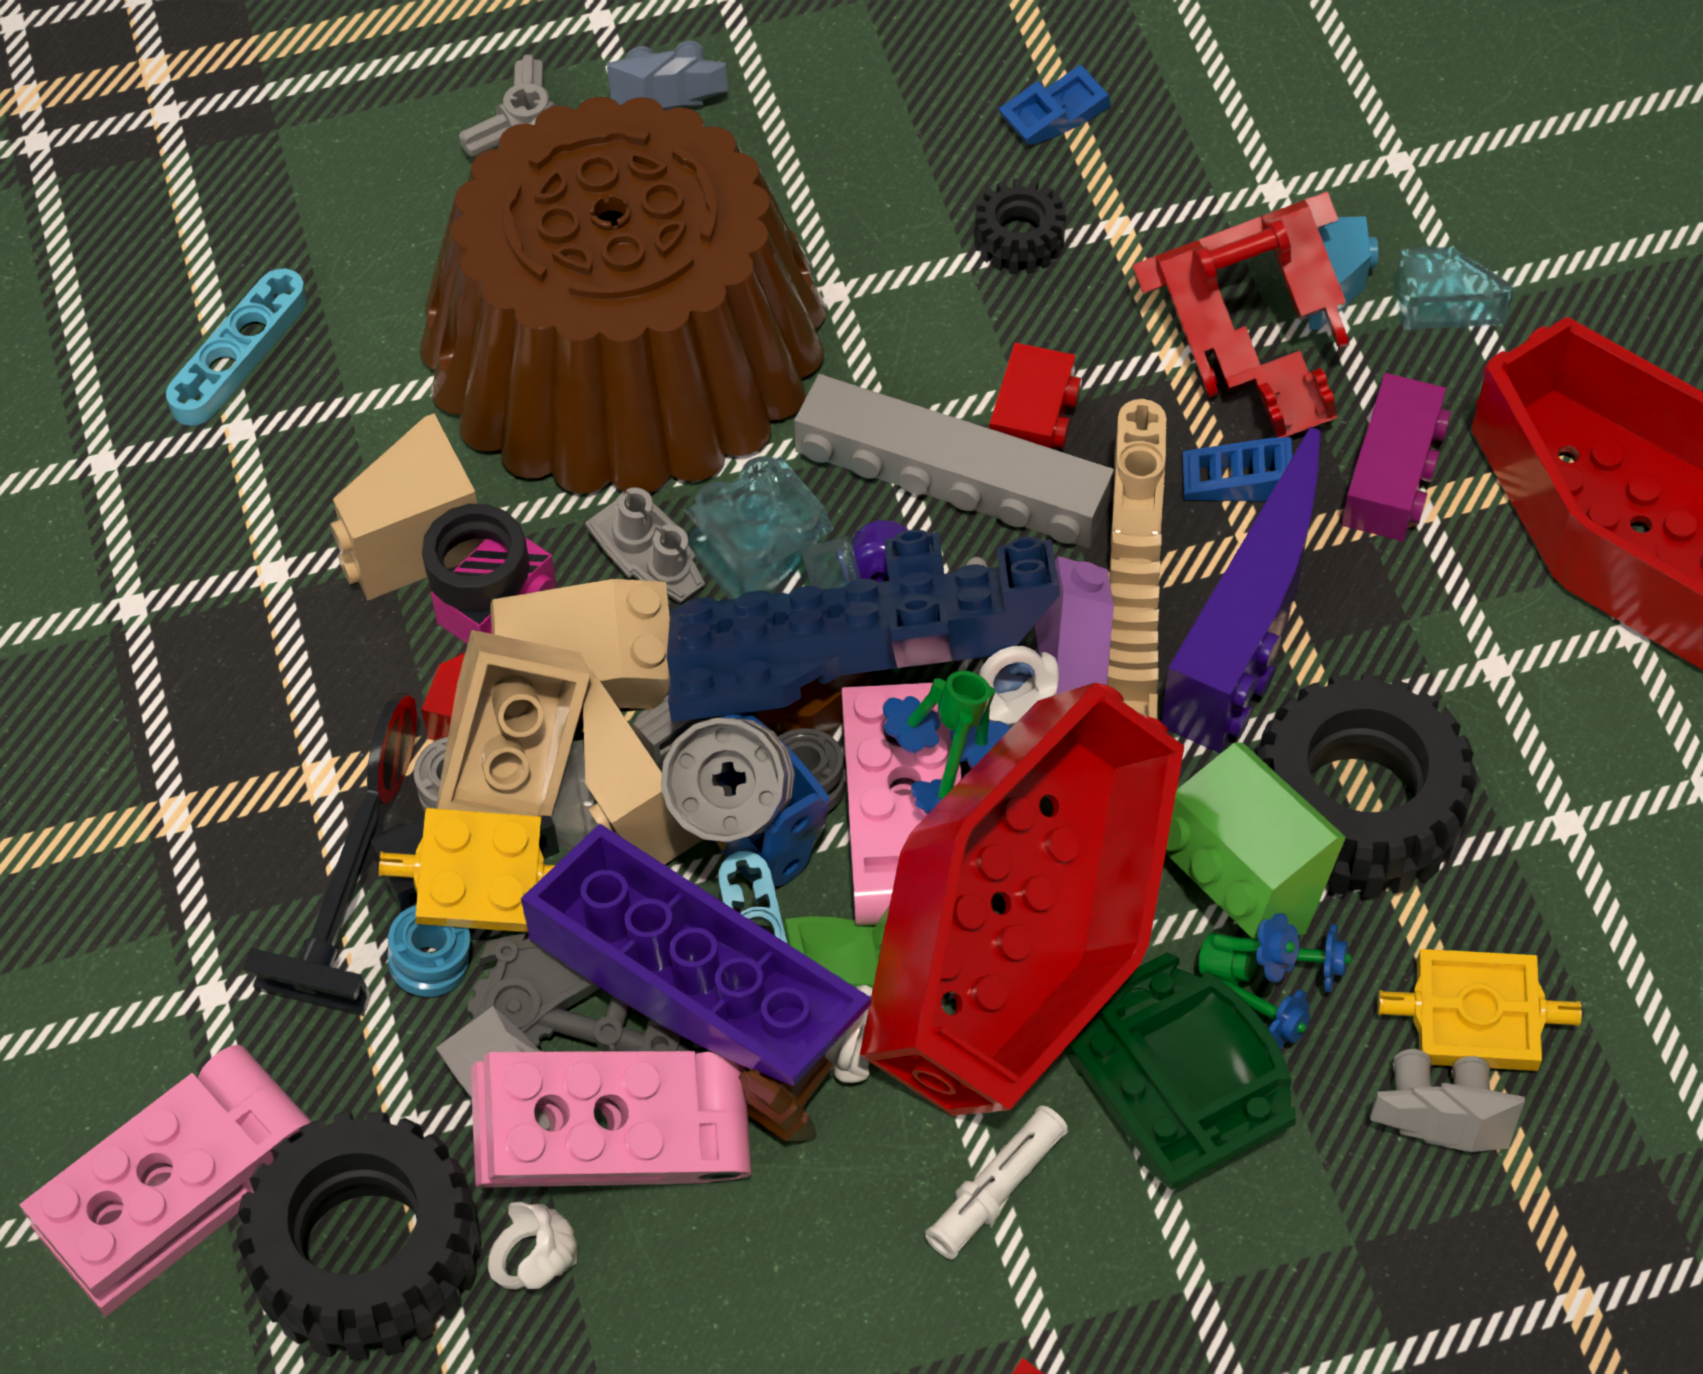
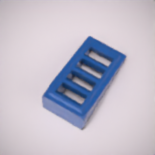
M1267 438L1183 451V499L1267 501L1292 459L1291 438ZM1200 468H1210V480L1200 482ZM1221 468H1231V477L1222 478ZM1243 468H1253V474L1244 475ZM1265 468H1272L1275 471L1265 472Z

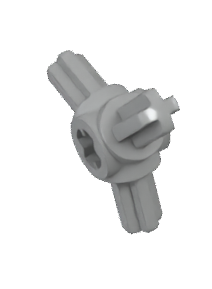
M524 55L523 60L516 61L514 66V86L505 93L503 103L496 106V116L459 134L461 145L468 156H477L498 146L501 134L507 128L524 123L534 125L536 117L542 111L549 107L559 106L550 102V95L543 87L544 65L541 60L533 59L532 55Z

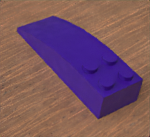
M1312 427L1309 428L1168 667L1162 723L1167 727L1168 731L1220 754L1231 735L1236 738L1241 737L1252 714V708L1249 707L1251 700L1255 694L1261 697L1265 695L1275 674L1276 667L1271 665L1286 630L1299 586L1318 478L1320 431Z
M600 823L521 898L528 935L532 942L617 999L662 1026L754 1071L757 1070L762 1074L793 1086L872 1005L870 996Z

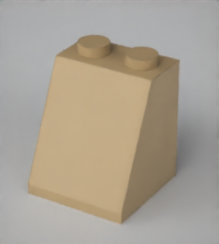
M435 413L420 420L333 498L338 521L330 523V526L341 551V554H338V558L348 583L351 585L359 582L368 601L427 578L422 557L424 535L433 521L449 509L466 504H477L475 490ZM474 538L461 542L452 548L444 558L445 568L449 569L460 565L484 539Z

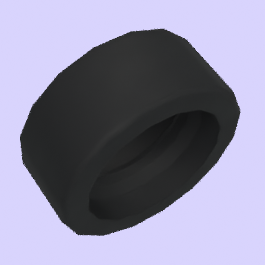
M466 504L452 508L435 519L424 535L422 557L426 576L432 591L445 604L461 610L484 611L490 609L493 599L518 594L528 577L529 556L525 536L520 523L503 509L490 504ZM474 538L494 540L503 544L508 551V556L503 564L492 572L479 576H461L449 571L444 565V558L452 548L461 542Z

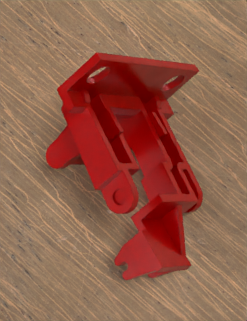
M1328 191L1133 264V275L1136 282H1139L1143 294L1165 286L1167 287L1208 397L1219 394L1213 368L1209 366L1205 354L1213 352L1228 392L1255 383L1277 438L1289 437L1310 427L1313 428L1337 419L1333 393L1330 391L1326 374L1322 368L1308 373L1301 351L1260 365L1246 326L1234 330L1219 291L1216 271L1273 250L1299 320L1324 312L1338 349L1349 346L1347 333L1338 312L1339 308L1344 307L1346 300L1318 231L1319 228L1339 220Z

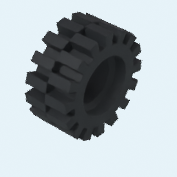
M1013 179V187L1009 188L1005 181L999 182L996 185V192L989 187L984 192L983 200L979 198L975 212V247L977 251L981 250V258L986 263L993 259V268L999 271L1002 270L1005 264L1009 265V274H1018V267L1025 266L1027 274L1035 273L1036 263H1039L1043 269L1050 266L1051 258L1057 260L1061 254V248L1064 247L1066 209L1063 208L1061 197L1056 196L1053 198L1054 190L1049 186L1039 191V182L1035 180H1030L1029 187L1022 186V179ZM1014 220H1023L1035 224L1038 228L1030 232L1017 233L1005 229L1002 225Z

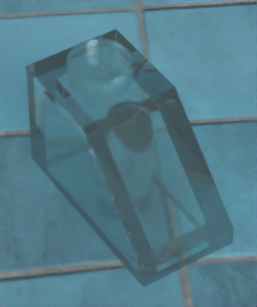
M1454 247L1401 249L1395 284L1403 330L1505 325L1513 295L1510 283Z

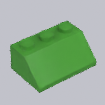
M1243 742L1233 743L1177 789L1166 854L1253 939H1258L1260 923L1264 919H1272L1276 913L1285 914L1288 924L1296 927L1298 935H1303L1308 930L1346 837Z

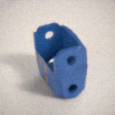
M748 712L725 715L722 717L754 720L757 723L765 726L761 721H759L757 718H755ZM785 743L784 745L790 752L796 773L793 798L788 807L775 817L773 823L767 826L762 833L730 842L711 840L726 857L738 851H750L760 855L770 869L774 886L788 883L804 869L811 856L812 848L826 824L830 797ZM730 762L729 772L720 774L721 785L730 786L732 795H736L737 785L746 783L745 772L735 771L733 762ZM746 866L736 867L752 884L755 880L761 879L759 873L749 874Z

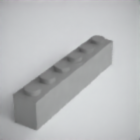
M818 374L794 420L795 452L804 454L813 461L820 463L828 462L852 470L864 478L880 479L901 486L910 493L917 495L925 494L949 502L961 510H974L1001 519L1004 523L1013 527H1025L1050 535L1061 543H1074L1090 549L1112 501L1115 469L825 375Z

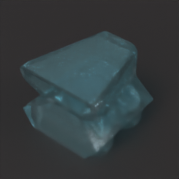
M758 456L750 459L743 465L741 477L730 483L712 482L706 484L698 491L696 502L683 509L697 525L695 529L690 531L688 538L689 547L696 555L698 561L730 599H736L744 593L756 590L767 591L771 594L819 545V538L833 531L825 507L781 456L776 458Z

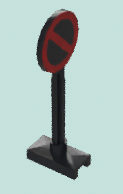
M402 692L393 694L386 703L377 722L367 765V793L354 815L311 937L304 940L298 959L251 948L244 971L247 974L256 976L253 984L255 991L364 1017L371 994L361 974L332 967L337 954V949L334 946L371 846L370 840L373 839L379 823L380 806L392 801L407 773L413 752L417 725L416 703L411 694Z

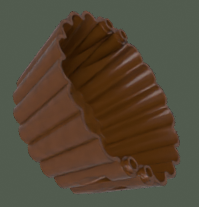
M594 97L582 102L576 110L568 106L549 107L536 117L534 125L524 123L507 128L501 134L497 149L482 152L474 159L468 181L459 187L452 204L425 301L427 321L419 352L422 361L429 368L435 370L431 388L433 401L440 409L450 414L460 415L459 430L465 443L477 450H501V461L506 469L514 475L528 479L540 478L552 473L555 481L561 487L574 493H591L602 489L610 481L619 490L624 492L629 488L637 487L649 493L663 486L670 475L685 481H699L709 478L717 473L724 464L725 454L740 456L754 453L769 441L772 431L770 420L787 418L794 415L801 408L806 398L805 387L801 378L817 370L824 359V347L815 329L825 319L826 306L811 277L812 269L810 262L796 235L785 223L773 192L762 171L751 156L741 152L735 138L729 131L721 127H705L700 115L692 109L680 107L664 111L661 104L650 98L636 97L620 105L608 97ZM607 211H618L623 215L617 220L616 226H612L610 221L599 219L598 216Z

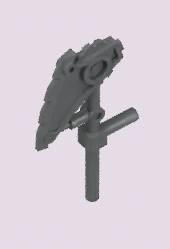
M526 934L501 937L488 941L480 957L482 964L497 960L496 968L489 970L488 978H479L472 988L476 994L473 998L468 999L467 1011L468 1014L473 1015V1019L469 1022H472L494 1006L520 1029L536 1047L541 1045L540 1040L542 1037L547 1036L550 1038L554 1032L596 1043L597 1047L603 1052H618L619 1050L695 1051V1054L707 1052L684 1045L683 1037L671 1030L649 1024L645 1034L623 1027L630 1006L614 996L611 998L605 1017L600 1020L566 1011L565 1009L601 987L532 942L529 938L526 939ZM745 1067V1071H747V1072H748L749 1070H752V1069H749V1068Z

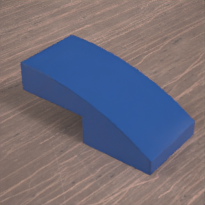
M1080 64L1046 89L1037 81L1000 107L999 112L1027 145L1054 138L1078 127L1109 108L1111 102L1109 94Z

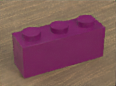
M1384 373L1347 494L1341 526L1404 542L1409 522L1420 524L1428 495L1427 492L1419 491L1422 480L1428 482L1433 480L1440 451L1432 450L1433 440L1444 442L1452 412L1442 409L1447 388Z

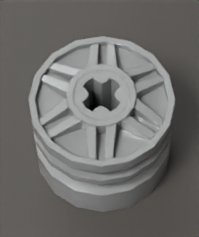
M714 718L692 725L674 740L663 761L661 788L667 809L682 828L704 840L730 842L762 833L767 826L773 823L775 817L788 807L793 798L796 773L788 748L774 731L754 720ZM730 762H733L735 771L745 772L746 783L737 785L736 795H732L730 786L721 785L720 774L729 772Z

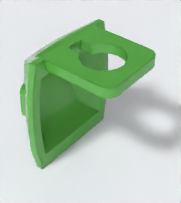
M889 906L876 925L855 926V920L836 917L808 916L786 918L784 920L787 944L857 988L860 985H867L873 989Z

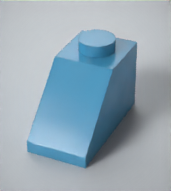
M1366 216L1338 217L1339 220L1318 229L1346 300L1344 307L1366 288L1369 268H1376L1378 264V241L1376 237H1369ZM1324 312L1308 317L1309 330H1320L1328 323Z

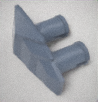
M695 41L682 42L676 47L675 51L654 53L650 48L643 46L635 47L628 52L626 59L607 63L611 99L622 105L627 100L636 97H646L661 104L664 111L672 108L703 105V100L728 91L726 63L705 60L703 47Z

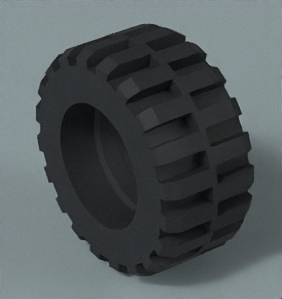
M1361 674L1360 680L1350 681L1348 675L1328 678V683L1325 687L1321 688L1319 683L1316 682L1300 689L1298 699L1296 700L1293 697L1286 699L1276 709L1275 719L1268 721L1261 737L1257 755L1346 837L1327 884L1331 885L1330 892L1345 896L1348 889L1361 890L1362 897H1380L1382 888L1391 887L1393 893H1399L1413 887L1415 876L1420 881H1426L1439 871L1441 862L1448 861L1457 849L1460 835L1464 831L1476 785V767L1471 763L1474 753L1469 739L1464 735L1459 736L1461 725L1448 711L1441 714L1438 711L1439 702L1426 692L1418 696L1410 691V684L1394 679L1393 684L1378 681L1379 675ZM1337 760H1368L1383 765L1396 773L1410 789L1413 798L1404 805L1387 811H1358L1345 807L1328 797L1318 787L1311 774L1320 767Z
M352 1111L334 1114L335 1123L319 1127L317 1120L300 1127L302 1137L292 1143L287 1138H283L270 1150L274 1161L269 1166L265 1163L258 1164L249 1178L254 1193L247 1192L242 1195L238 1210L242 1224L236 1231L238 1248L244 1260L243 1266L255 1294L259 1299L262 1309L272 1323H280L284 1335L297 1344L305 1343L309 1338L312 1348L316 1353L332 1357L336 1354L337 1348L341 1347L346 1349L349 1359H368L370 1348L383 1346L386 1355L404 1350L401 1340L415 1334L418 1340L422 1341L436 1331L433 1322L434 1318L439 1314L445 1318L452 1316L461 1304L457 1289H469L476 1274L473 1259L480 1255V1235L476 1224L478 1219L465 1173L458 1160L450 1158L447 1145L435 1134H428L424 1138L421 1125L407 1118H401L397 1125H393L390 1122L388 1113L369 1111L367 1112L366 1120H355ZM361 1196L388 1197L405 1204L416 1215L415 1228L406 1245L391 1260L375 1269L357 1274H338L320 1269L305 1258V1244L314 1225L327 1211L346 1200Z

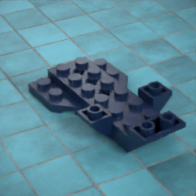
M918 529L907 530L897 534L895 538L885 539L889 581L876 582L872 579H858L847 583L844 587L824 590L816 586H804L792 590L789 594H770L767 591L756 590L744 593L736 599L716 601L713 598L703 597L693 599L682 606H676V609L670 610L666 656L670 674L668 705L671 721L677 722L785 708L801 699L800 688L815 679L819 683L827 684L841 675L988 657L1001 649L1017 646L1060 596L1052 540L1040 541L1035 537L1017 538L1010 541L1008 545L996 547L999 567L987 568L984 565L972 564L960 567L954 573L944 574L939 532L927 533L924 530Z

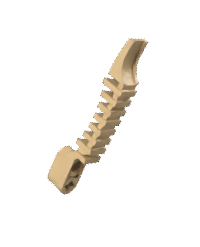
M1135 399L1125 403L1119 411L1115 442L1113 516L1109 581L1114 610L1107 685L1119 691L1124 697L1123 702L1138 713L1157 719L1158 694L1156 693L1159 670L1157 668V629L1160 587L1158 585L1166 461V415L1159 404L1151 400Z

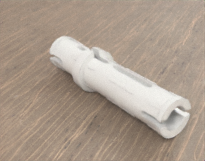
M1039 1106L1035 1110L1034 1115L1000 1150L973 1182L965 1181L957 1189V1199L932 1227L925 1231L927 1241L939 1254L948 1259H955L962 1247L984 1223L992 1224L1001 1213L999 1206L1024 1178L1032 1172L1033 1168L1059 1139L1067 1134L1068 1126L1061 1116L1047 1106Z

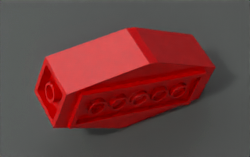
M1568 316L1549 328L1547 326L1540 327L1528 337L1525 343L1509 353L1502 351L1496 354L1485 366L1484 379L1480 396L1476 401L1477 408L1471 431L1551 575L1566 590L1703 670V392ZM1568 454L1575 457L1577 461L1572 463L1564 462L1558 455ZM1630 524H1642L1650 530L1646 533H1639L1633 530Z
M1094 682L1038 700L910 832L900 852L871 995L872 1005L868 1010L860 1056L951 1116L1010 1110L1138 968L1148 949L1185 746L1168 734V729L1162 722L1153 717L1138 713L1123 702L1124 697L1119 691L1108 685ZM1043 796L1048 797L1052 803L1053 813L1050 817L1044 816L1040 810L1039 803ZM995 893L1000 894L1005 902V911L1001 915L995 913L991 906V899ZM946 993L952 994L956 1000V1010L952 1015L947 1014L942 1008L941 1001Z

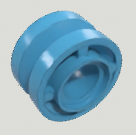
M416 905L404 910L395 918L388 934V968L393 980L403 990L423 997L439 996L455 989L464 980L469 968V929L416 924ZM425 947H433L438 949L439 951L434 953H425L419 951V949Z

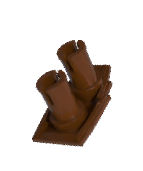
M822 1056L794 1086L762 1074L757 1070H749L748 1072L744 1070L740 1074L739 1079L744 1088L748 1115L785 1141H814L817 1137L815 1126L803 1107L826 1075L832 1071L834 1065L825 1056Z

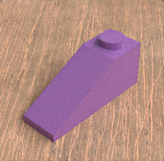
M1057 556L1055 564L1060 596L1035 624L1039 654L1047 652L1056 658L1059 666L1057 694L1094 682L1107 685L1114 610L1108 570L1090 562H1078Z

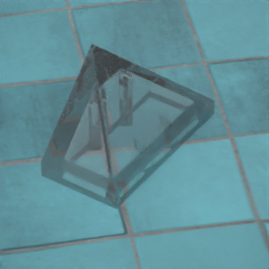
M583 740L572 741L551 815L555 824L558 845L568 851H571L598 825L588 810L595 804L593 795L585 784Z

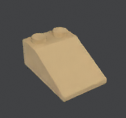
M609 579L492 600L490 605L492 634L581 652L588 670L592 669L618 708L654 709L667 696L670 684L666 657L670 616L666 582Z
M471 630L457 683L436 803L437 809L551 817L590 678V672L581 652Z
M590 669V678L583 700L585 784L597 803L588 810L597 824H602L665 865L702 841V838L682 828L667 809L661 788L662 772L594 671Z

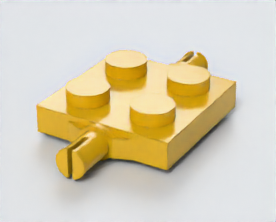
M426 808L423 838L416 849V855L384 853V851H381L379 876L414 878V886L417 892L416 924L528 932L521 898L555 865L543 864L544 859L539 847L541 816Z
M1420 949L1417 958V984L1414 993L1379 990L1377 1001L1378 1015L1413 1016V1022L1419 1033V1050L1429 1055L1431 1065L1453 1066V1063L1460 1058L1476 1056L1487 1061L1490 1068L1538 1071L1542 1062L1541 1033L1544 1025L1580 1026L1582 1017L1580 1001H1552L1545 999V994L1538 982L1537 955Z

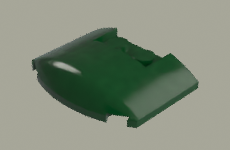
M1166 952L1139 966L1063 1051L1078 1076L1083 1075L1138 1149L1142 1164L1164 1185L1174 1190L1296 1124L1295 1106L1291 1108V1077L1287 1064L1272 1034L1247 1002L1216 976L1205 971L1201 978L1200 976L1177 969L1179 957Z

